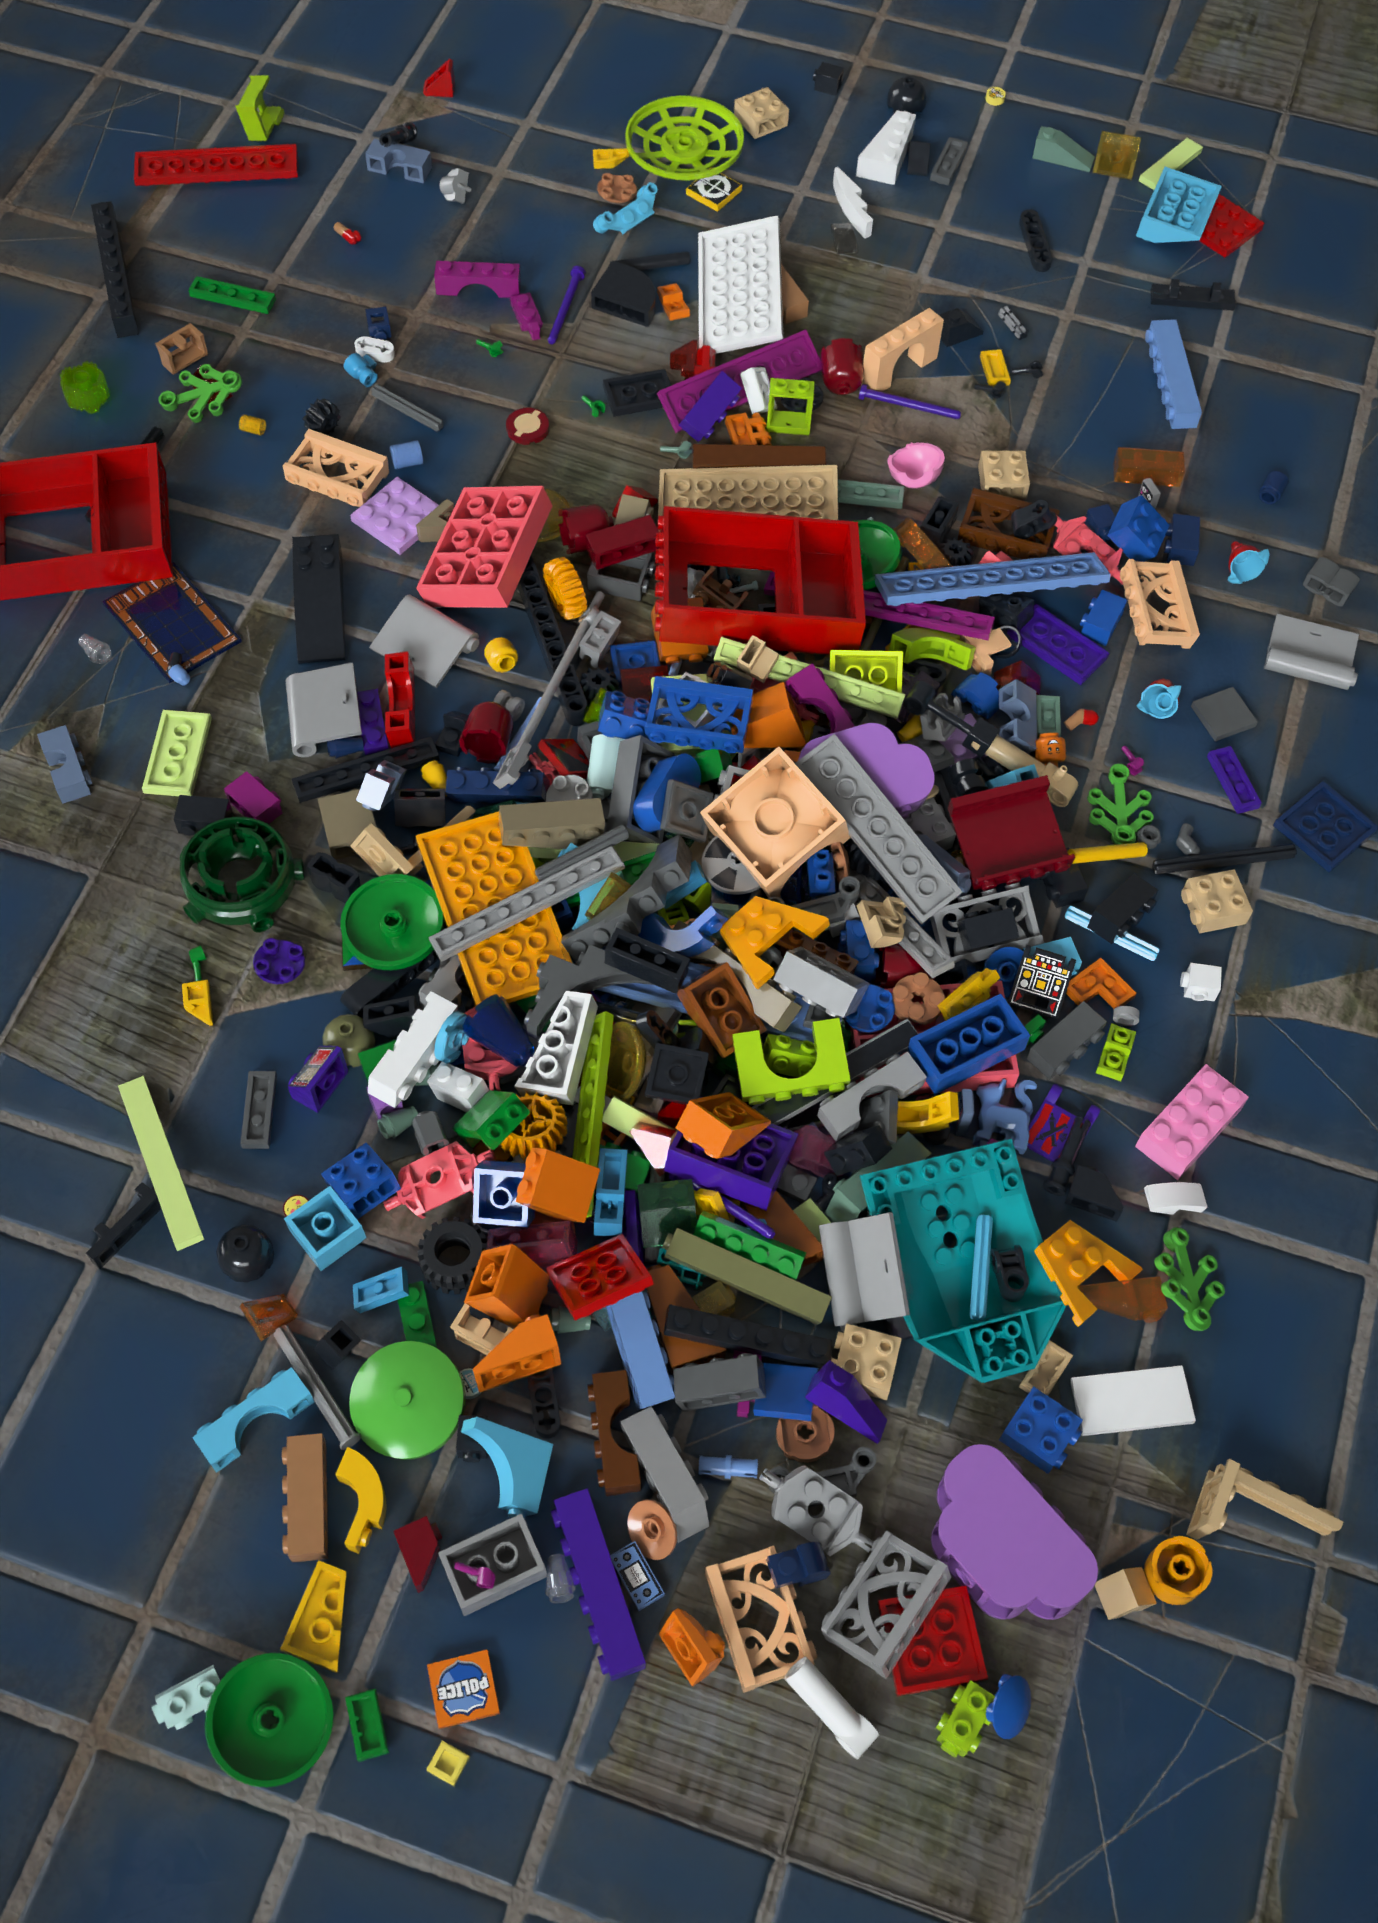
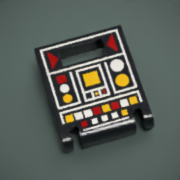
M1026 944L1008 1004L1058 1019L1076 959L1071 958L1068 967H1064L1066 956L1036 947L1032 957L1029 956L1031 945ZM1024 993L1048 999L1047 1008L1043 1009L1022 1002Z

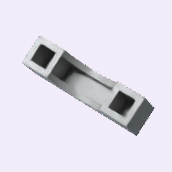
M457 954L451 957L445 967L441 966L437 970L434 978L429 983L423 984L419 991L420 1009L424 1010L427 1001L425 998L430 991L458 1005L457 1010L460 1008L462 990L457 985V982L465 975Z
M909 1052L902 1056L899 1054L892 1056L886 1061V1066L880 1070L877 1068L870 1070L864 1075L865 1079L858 1084L854 1081L848 1084L845 1090L842 1091L843 1093L836 1098L832 1095L820 1103L821 1107L817 1116L835 1142L858 1128L861 1121L859 1105L867 1096L892 1090L898 1093V1098L902 1100L924 1085L927 1077Z

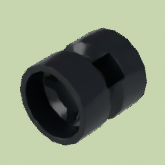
M971 758L963 759L956 762L949 769L952 783L956 785L955 791L958 797L989 789L978 760Z

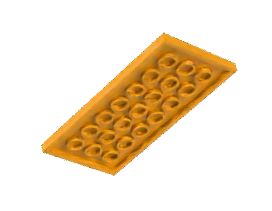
M499 812L415 835L447 928L539 882L535 875L536 867L528 847L502 845L498 821ZM551 906L457 954L478 1013L537 995L540 988L539 977L536 974L542 962L546 963L549 955L573 963L568 951L561 943L562 934Z

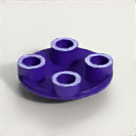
M266 939L253 958L255 973L262 980L272 984H284L296 979L305 966V956L302 947L287 940Z

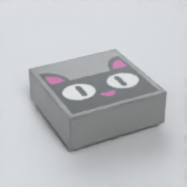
M1151 478L1144 479L1139 496L1142 495L1156 509L1161 493Z

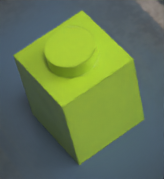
M706 882L681 900L688 908L702 914L712 905L713 888Z

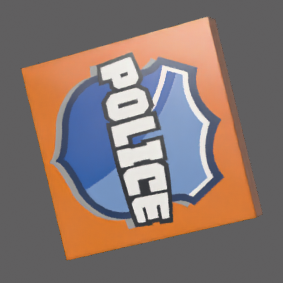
M488 1650L427 1665L439 1729L500 1714Z

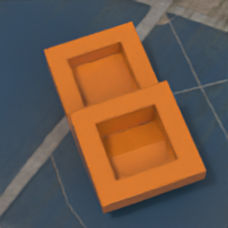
M677 283L657 287L661 304L670 321L690 317L689 307L684 302L683 292Z

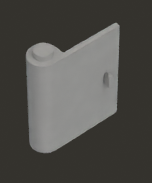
M409 594L399 603L369 648L385 657V654L408 651L414 667V675L437 688L461 652L468 654L477 649L479 636L476 632Z
M1276 614L1264 669L1348 690L1350 686L1354 687L1358 673L1354 672L1355 668L1352 665L1359 634Z
M353 663L294 673L287 677L285 681L292 752L294 755L309 757L316 753V743L362 735Z
M893 1212L851 1221L819 1225L829 1294L832 1297L830 1301L834 1326H840L841 1331H844L846 1323L857 1326V1323L910 1315Z

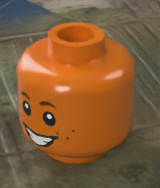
M1059 733L1040 734V738L1035 741L1037 748L1034 751L1035 759L1044 765L1051 762L1058 767V763L1066 759L1065 739L1059 737Z

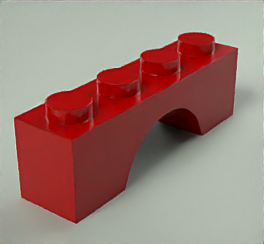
M408 651L385 654V676L389 693V712H385V733L391 748L415 741L414 667Z

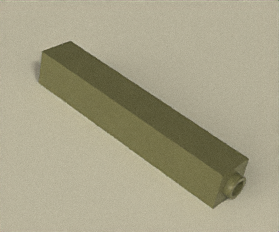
M678 1228L675 1230L674 1235L668 1233L662 1246L663 1249L667 1250L664 1255L665 1258L815 1325H819L822 1322L832 1298L825 1293Z

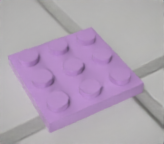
M396 477L350 516L353 523L401 555L418 540L416 524L439 505Z

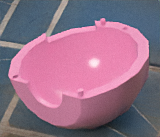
M911 442V444H906V447L897 450L893 455H889L887 462L891 476L899 484L917 489L926 487L936 481L942 472L945 456L943 451L935 445Z

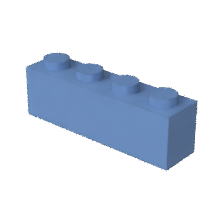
M642 1291L623 1298L613 1305L606 1306L637 1410L675 1398L674 1378L672 1375H668L665 1366L668 1363L667 1355L664 1348L659 1347L657 1340L659 1329L654 1319L651 1320L648 1309L651 1307L649 1297L646 1292Z

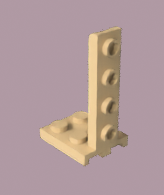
M466 806L444 827L471 820L469 817L475 810L471 806ZM372 823L350 845L379 876L388 874L408 875L409 873L414 876L424 867L421 864L423 858L420 850L407 860L403 856L402 851L398 847L393 846L386 839L384 832Z
M1228 1459L1225 1466L1219 1464L1216 1466L1215 1472L1211 1470L1207 1472L1186 1535L1198 1540L1221 1529L1227 1519V1513L1225 1512L1227 1503L1233 1499L1235 1492L1323 1536L1329 1535L1332 1531L1340 1530L1343 1521L1335 1518L1334 1514L1327 1509L1315 1508L1307 1504V1500L1301 1496L1289 1495L1281 1491L1280 1487L1273 1482L1261 1481L1253 1477L1252 1472L1240 1468L1239 1463Z

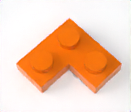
M1099 958L1070 980L1066 994L1078 1006L1083 1001L1086 1003L1099 994L1115 1009L1116 1007L1126 1005L1134 999L1136 992L1102 958Z

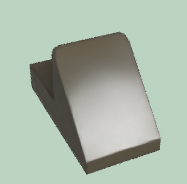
M446 499L416 524L418 540L420 542L439 541L454 509L453 502Z

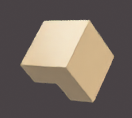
M752 635L737 659V667L764 683L779 659V654L766 647V642Z
M1142 1567L1122 1569L1095 1583V1588L1108 1620L1117 1619L1131 1612L1141 1611L1157 1604Z

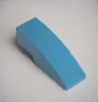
M600 1148L598 1166L600 1172L596 1188L594 1235L615 1237L622 1234L627 1150Z

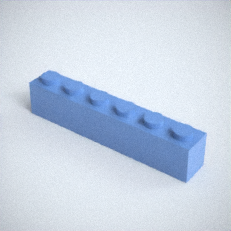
M1152 320L1149 330H1146L1145 340L1150 346L1149 355L1150 358H1153L1154 373H1157V385L1162 392V404H1165L1166 419L1169 420L1171 429L1197 428L1202 411L1177 320Z

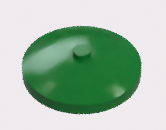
M856 520L853 522H858L863 590H868L876 586L875 574L895 572L901 561L902 550L899 538L891 527L878 521Z
M404 874L383 875L364 883L349 897L341 914V933L351 954L363 964L380 970L404 969L422 961L434 950L428 937L444 930L445 925L443 912L435 891L424 881Z
M282 1653L256 1655L234 1666L215 1687L208 1702L205 1715L206 1741L215 1762L231 1778L240 1783L255 1787L283 1785L306 1773L324 1752L333 1726L332 1700L322 1677L305 1661Z

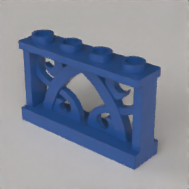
M655 676L653 693L645 724V738L655 743L667 742L678 746H696L704 750L717 749L724 750L727 753H743L753 705V689ZM660 698L667 699L668 707L658 709ZM681 701L690 703L688 705L683 706L684 703H682ZM697 704H705L708 712L716 718L696 728L685 719L682 713L692 710ZM713 706H720L718 708L719 711L715 710ZM737 709L743 710L741 721L733 717ZM671 714L663 719V723L669 722L671 726L656 724V720L661 715ZM727 722L734 724L738 728L736 735L722 733L725 730L731 733V728L726 724Z

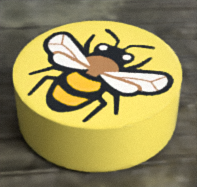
M991 87L986 92V102L994 106L1004 103L1006 93L999 87Z

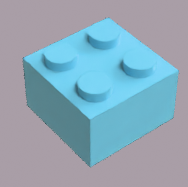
M331 1186L284 1218L289 1231L320 1271L366 1239L362 1225Z

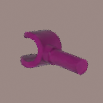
M1126 745L1123 746L1122 751L1130 761L1127 764L1129 773L1135 776L1143 771L1144 760L1141 757L1136 758Z
M458 1561L455 1563L454 1569L477 1576L476 1586L486 1589L494 1587L495 1574L489 1568H474Z

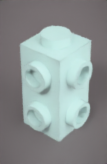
M214 1665L155 1696L157 1704L152 1706V1710L159 1724L165 1721L168 1729L175 1726L176 1730L193 1722V1715L202 1710L206 1713L210 1697L220 1681Z

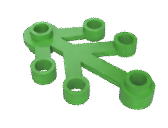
M204 364L199 369L202 377L207 380L213 378L218 381L210 384L193 376L189 371H183L179 375L181 383L184 386L192 385L197 388L175 395L172 391H165L159 396V403L165 410L174 411L177 409L178 404L199 398L194 407L188 411V417L191 421L198 423L203 419L202 410L213 393L220 391L215 401L210 402L208 406L212 415L219 416L223 413L222 405L228 395L239 390L242 385V378L238 373L234 371L221 373L213 369L209 364Z
M1123 764L1113 765L1108 774L1109 781L1114 785L1115 804L1105 797L1098 788L1091 789L1087 796L1090 804H1099L1117 819L1116 825L1099 808L1093 809L1089 815L1090 823L1102 825L1111 833V840L1115 845L1135 843V833L1142 827L1151 825L1154 818L1150 811L1143 810L1139 813L1138 818L1128 825L1127 818L1140 807L1148 806L1152 796L1150 792L1141 790L1137 793L1136 798L1126 805L1124 783L1128 779L1129 769Z
M1175 1227L1164 1234L1163 1241L1170 1251L1176 1252L1181 1273L1174 1267V1260L1170 1254L1164 1252L1157 1256L1154 1260L1156 1268L1171 1278L1161 1285V1291L1167 1298H1171L1185 1311L1184 1322L1191 1330L1204 1331L1211 1325L1209 1310L1215 1300L1225 1294V1289L1220 1282L1213 1281L1205 1287L1206 1294L1201 1302L1198 1291L1207 1275L1217 1269L1218 1263L1213 1256L1206 1255L1199 1260V1267L1193 1275L1186 1250L1189 1235L1183 1228ZM1181 1289L1186 1292L1188 1299L1180 1293Z

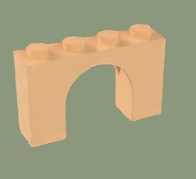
M928 308L866 345L862 384L868 385L867 389L880 392L890 388L894 366L900 355L908 347V357L921 368L937 359L944 319Z

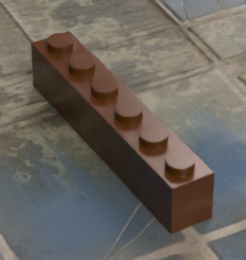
M693 444V468L826 465L825 446Z

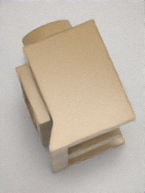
M467 1304L463 1305L450 1326L454 1330L457 1340L485 1355H488L514 1330L509 1327L506 1333H503L492 1327L488 1318L479 1320L471 1316L470 1306Z

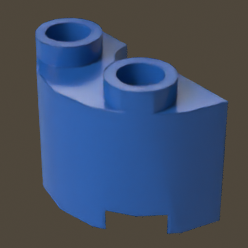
M980 672L978 675L970 673L951 693L954 698L957 696L962 703H971L973 711L987 720L999 710V691L996 688L998 683L983 672Z

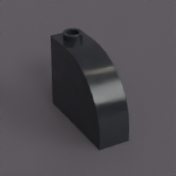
M612 260L591 292V308L645 327H649L654 319L656 293L651 279L634 267Z

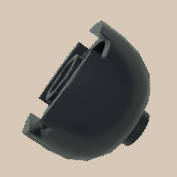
M904 77L892 84L888 92L887 106L888 108H893V113L898 110L915 114L919 110L920 113L924 110L926 90L920 81L912 77Z
M240 1225L231 1228L224 1233L218 1242L216 1251L221 1270L236 1282L247 1283L262 1277V1273L271 1267L274 1259V1249L271 1240L263 1230L254 1225Z

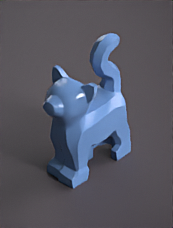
M1002 1079L999 1084L979 1085L976 1094L982 1105L978 1116L980 1130L975 1133L972 1145L978 1147L986 1145L992 1133L995 1132L1004 1135V1140L1012 1139L1014 1148L1019 1151V1154H1024L1029 1140L1028 1126L1030 1115L1033 1112V1103L1025 1094V1090L1036 1089L1037 1084L1031 1080H1021L1016 1084L1015 1094L1016 1098L1023 1105L1022 1109L1000 1104L1004 1095L1006 1079Z

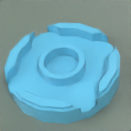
M456 1011L447 1017L440 1028L435 1042L434 1054L437 1060L449 1064L460 1056L461 1051H459L461 1044L465 1046L471 1032V1021L467 1017L468 1015Z

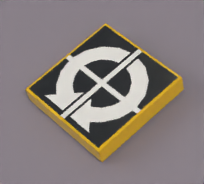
M719 173L711 177L697 179L686 188V195L718 212L742 191V184Z

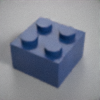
M1140 495L1121 504L1107 536L1119 548L1123 549V553L1129 559L1145 562L1156 557L1170 525Z
M483 1160L474 1168V1223L528 1227L535 1219L536 1210L515 1202L518 1195V1185L522 1181L526 1168L525 1163Z

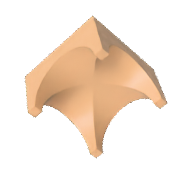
M780 747L776 748L700 812L709 831L715 837L717 836L735 854L758 882L768 898L773 896L780 897L781 890L789 877L816 852L832 843L841 842L844 844L850 839L846 820Z

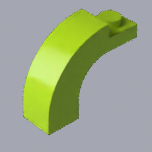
M908 628L892 634L889 651H903V662L907 664L920 658H932L968 670L971 668L976 647L959 640L960 636L953 633L929 628Z

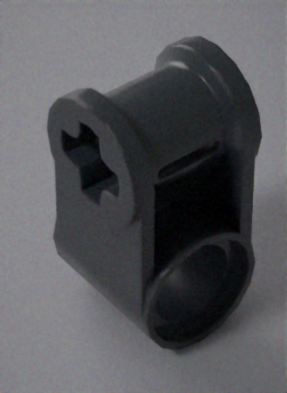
M1038 500L1031 505L1015 510L1011 514L1014 536L1019 539H1027L1034 534L1050 529L1057 521L1055 512L1050 511V506L1045 500Z
M1015 1245L1012 1249L999 1251L996 1248L991 1249V1264L996 1274L1001 1296L1009 1302L1020 1301L1029 1285L1021 1246ZM1008 1282H1016L1020 1289L1011 1288Z

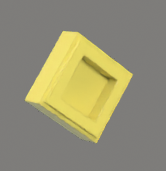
M442 1740L426 1770L454 1787L470 1756Z

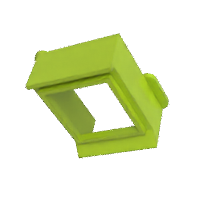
M248 75L250 82L239 105L235 107L249 141H267L274 125H280L284 116V110L280 106H266L264 102L263 92L270 80L269 75Z

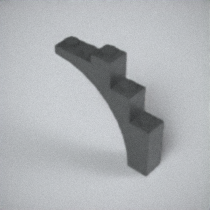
M680 834L657 846L656 853L643 874L613 904L579 928L562 937L561 943L575 962L578 960L581 952L586 953L589 945L600 949L607 946L616 927L634 935L641 933L643 918L664 908L667 892L689 881L692 852Z
M589 945L586 953L581 952L577 964L549 955L546 963L542 962L536 974L539 977L540 989L535 999L537 1004L534 1010L530 1009L525 1017L524 1024L527 1025V1036L535 1039L538 1038L547 1022L553 1016L565 991L588 993L594 989L614 984H654L605 964V950Z

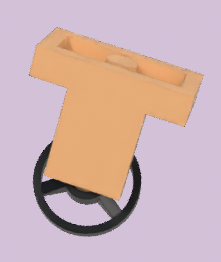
M1003 626L992 630L989 641L963 635L960 637L961 641L976 647L972 667L977 674L983 672L989 676L994 664L990 655L995 654L1000 658H1010L1020 650L1022 645L1020 632L1012 626ZM1007 629L1014 630L1017 633L1018 644L1012 641V638L1007 634ZM1011 646L1016 647L1011 653L1006 655L997 653Z

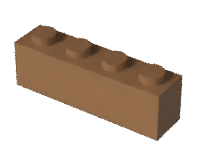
M322 1433L287 1437V1446L282 1447L283 1465H287V1476L282 1477L283 1494H287V1505L282 1507L283 1523H287V1535H283L282 1539L283 1553H288V1557L292 1562L328 1559L326 1440Z

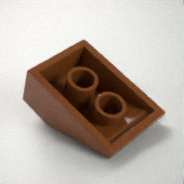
M728 962L717 964L686 983L677 994L687 1013L697 1026L703 1030L722 1058L734 1052L732 1034L759 1030L761 1035L767 1031L760 1017L754 1014L752 1003Z

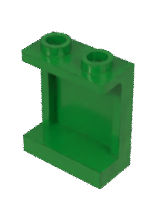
M489 1090L452 1129L470 1148H473L482 1140L490 1150H495L530 1114V1111L514 1092Z

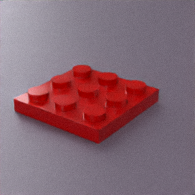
M1218 194L1202 236L1198 241L1226 258L1263 230L1265 223Z
M623 1234L546 1268L550 1280L575 1321L654 1285L650 1273Z
M967 1585L948 1588L942 1591L892 1670L897 1696L964 1685L970 1680L976 1683L988 1679ZM908 1595L904 1597L907 1599H912L914 1595ZM898 1597L879 1600L877 1603L880 1617L886 1614L901 1616L904 1612ZM890 1622L882 1625V1627H885L884 1631L886 1633H890L894 1627Z

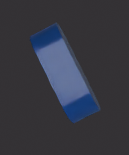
M683 753L658 761L633 805L634 818L642 830L646 832L662 830L660 826L668 780L674 779L699 788L701 771L697 761L691 755Z

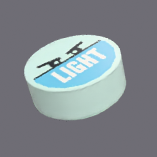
M472 1368L460 1371L465 1386L466 1399H473L479 1396L481 1392L479 1393Z

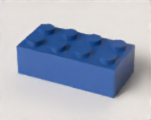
M999 994L910 1038L907 1052H909L926 1075L925 1081L936 1095L1025 1050L1030 1034L1002 994Z

